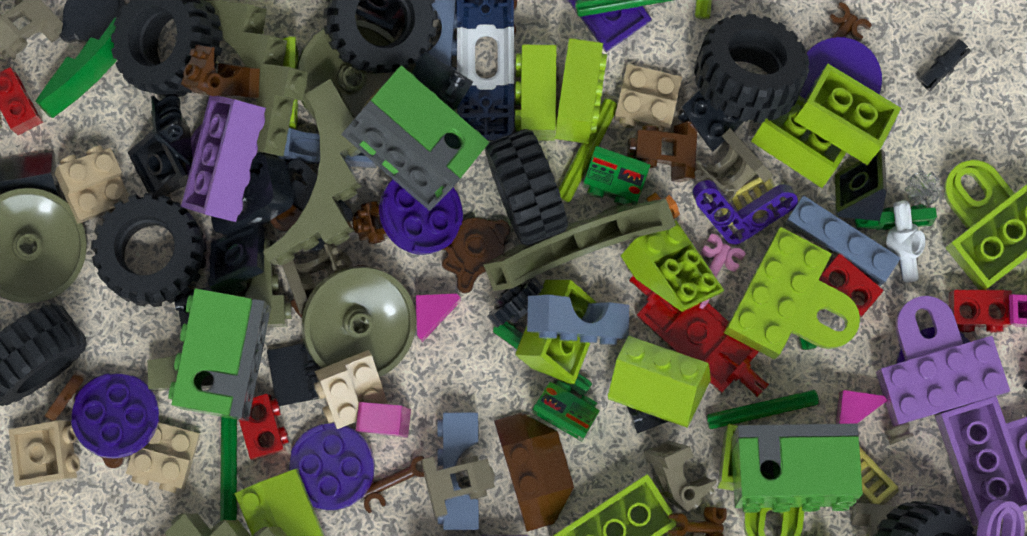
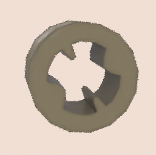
M909 422L885 431V434L890 436V445L914 436L913 433L908 431Z

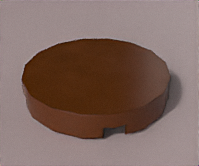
M80 369L75 372L44 417L51 421L57 419L86 378V375Z

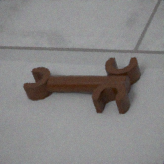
M840 2L837 8L843 11L844 16L838 18L834 14L830 15V22L840 25L831 38H846L849 32H851L853 39L861 41L863 36L857 32V27L863 26L869 30L872 24L866 19H858L857 16L850 13V9L845 3Z
M415 457L410 466L374 482L373 477L370 488L363 496L365 499V510L368 513H372L370 507L372 499H378L382 507L386 506L385 498L378 493L414 476L424 478V473L416 469L417 463L424 459V457Z
M705 507L704 518L706 521L688 520L684 514L671 513L669 519L675 520L676 528L668 530V534L670 536H683L686 532L706 533L704 536H724L722 534L724 531L722 523L726 520L727 510L726 508Z

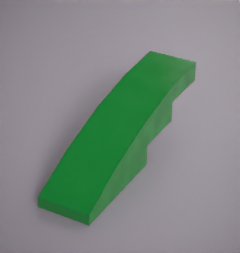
M116 18L113 19L99 40L90 37L76 59L68 56L65 58L35 100L49 117L54 118L78 100L117 61L112 55L114 43L111 42L112 33H115L116 29L114 25Z

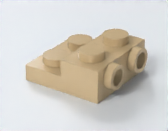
M627 64L614 120L619 121V125L627 128H636V125L657 126L659 131L669 132L682 77Z
M102 146L93 147L86 151L87 156L78 159L76 155L67 156L60 160L61 165H58L55 171V176L77 224L101 216L106 210L108 212L114 211L116 208L113 204L119 200L123 203L129 201V194L120 177L122 171L111 147L104 150Z
M369 350L315 371L318 382L314 383L316 393L319 399H324L326 406L322 408L328 424L333 422L337 429L357 422L359 402L388 403Z
M57 420L9 429L15 487L77 478L76 471L80 469V459L74 454L73 443L77 437L70 421Z
M158 423L157 430L149 443L130 456L126 474L132 475L131 481L148 486L149 480L160 483L159 489L172 493H176L177 488L185 490L201 434Z

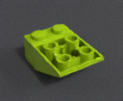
M675 221L676 226L669 230L636 238L620 256L636 280L683 312L722 293L724 289L681 226Z

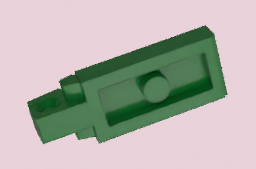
M924 204L910 207L912 224L917 225V227L932 226L937 218L936 207L928 208ZM893 207L882 210L880 221L854 219L857 230H888L896 226Z

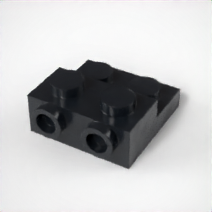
M259 222L211 242L209 256L210 277L208 283L213 292L233 295L247 289V279L264 273L265 227Z

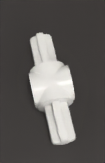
M902 200L893 204L896 226L888 233L887 248L901 258L902 279L904 282L909 283L915 282L919 278L916 258L924 250L925 235L922 231L918 230L917 225L912 224L910 204L908 201Z

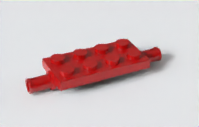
M634 275L630 278L629 282L633 283L648 297V303L636 316L675 352L709 363L710 384L716 390L722 393L733 380H739L755 397H758L763 392L762 390L768 387L769 383L750 368V362L759 351L723 333L729 321L709 303L703 309L699 308L701 304L699 303L681 312L636 280Z

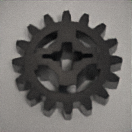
M533 277L514 288L505 289L495 298L494 302L496 305L487 317L495 327L503 325L507 320H510L512 323L517 322L528 312V296L538 295L544 287L536 277Z

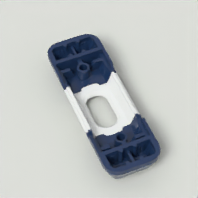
M457 0V71L473 81L457 107V113L471 127L479 131L487 141L497 140L512 134L514 131V0ZM481 37H492L498 46L497 73L488 79L479 77L475 71V44Z

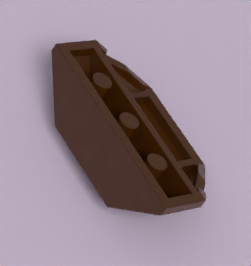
M523 413L495 420L494 423L526 531L555 524L574 488L558 431Z

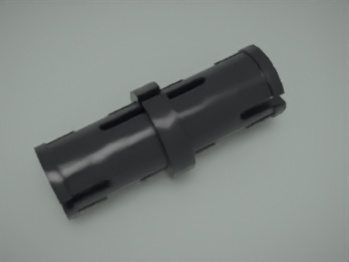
M958 39L942 56L938 55L934 59L935 63L918 78L921 85L931 92L947 74L951 75L955 71L954 67L971 52L967 48L968 46Z

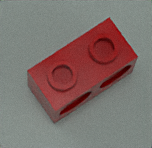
M11 67L1 71L0 110L10 129L19 136L42 124L43 121L19 75Z
M841 254L836 256L819 278V281L846 294L850 298L853 291L861 292L865 297V302L863 305H856L860 318L884 291ZM830 273H838L842 276V286L836 287L830 283Z
M952 290L949 292V308L954 314L959 332H975V327H986V332L989 333L1004 332V328L1011 326L1009 295H1012V290ZM962 304L968 305L971 308L972 316L970 319L961 316L959 309ZM990 305H996L1000 309L1001 315L999 319H994L989 315L988 308Z
M268 393L253 398L249 422L239 420L251 460L286 451L285 444L289 443L285 426L280 427L277 416L281 415L278 401L276 398L272 399ZM257 405H264L266 407V416L261 420H255L252 416V411ZM266 432H271L275 438L274 444L269 448H263L260 444V438Z

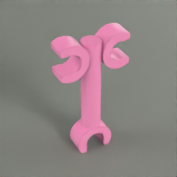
M711 234L707 241L712 243L715 249L704 246L701 251L705 257H714L709 266L710 270L717 277L723 264H725L728 270L736 272L739 264L735 263L732 257L742 260L746 253L740 248L731 249L730 246L722 243L719 236ZM710 299L702 302L699 308L703 309Z

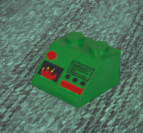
M596 146L583 188L588 189L587 194L596 198L603 199L604 195L614 198V203L617 205L627 203L635 205L638 203L650 164Z
M559 380L556 384L549 382L535 404L532 413L582 442L600 412L599 409L595 408L598 403L585 395H582L581 398L571 394L572 388Z

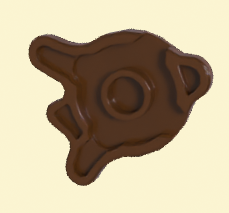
M476 217L467 218L462 221V225H460L459 231L452 243L442 249L448 253V256L442 261V267L444 270L457 276L459 292L463 294L470 293L477 278L486 273L484 264L504 253L505 240L510 234V226L506 221H492Z

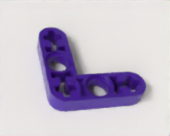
M704 180L697 183L692 192L697 206L730 244H740L792 211L798 204V198L793 188L787 184L775 186L739 211L713 181ZM704 193H708L712 196L713 201L711 203L709 202L708 198L705 195H703ZM783 196H784L785 198H787V199L784 200V201H783L782 199H780V198L783 197ZM718 209H728V212L724 216H714L715 212ZM766 210V214L763 217L753 218L756 211ZM732 222L733 225L738 229L737 232L731 230L729 225Z

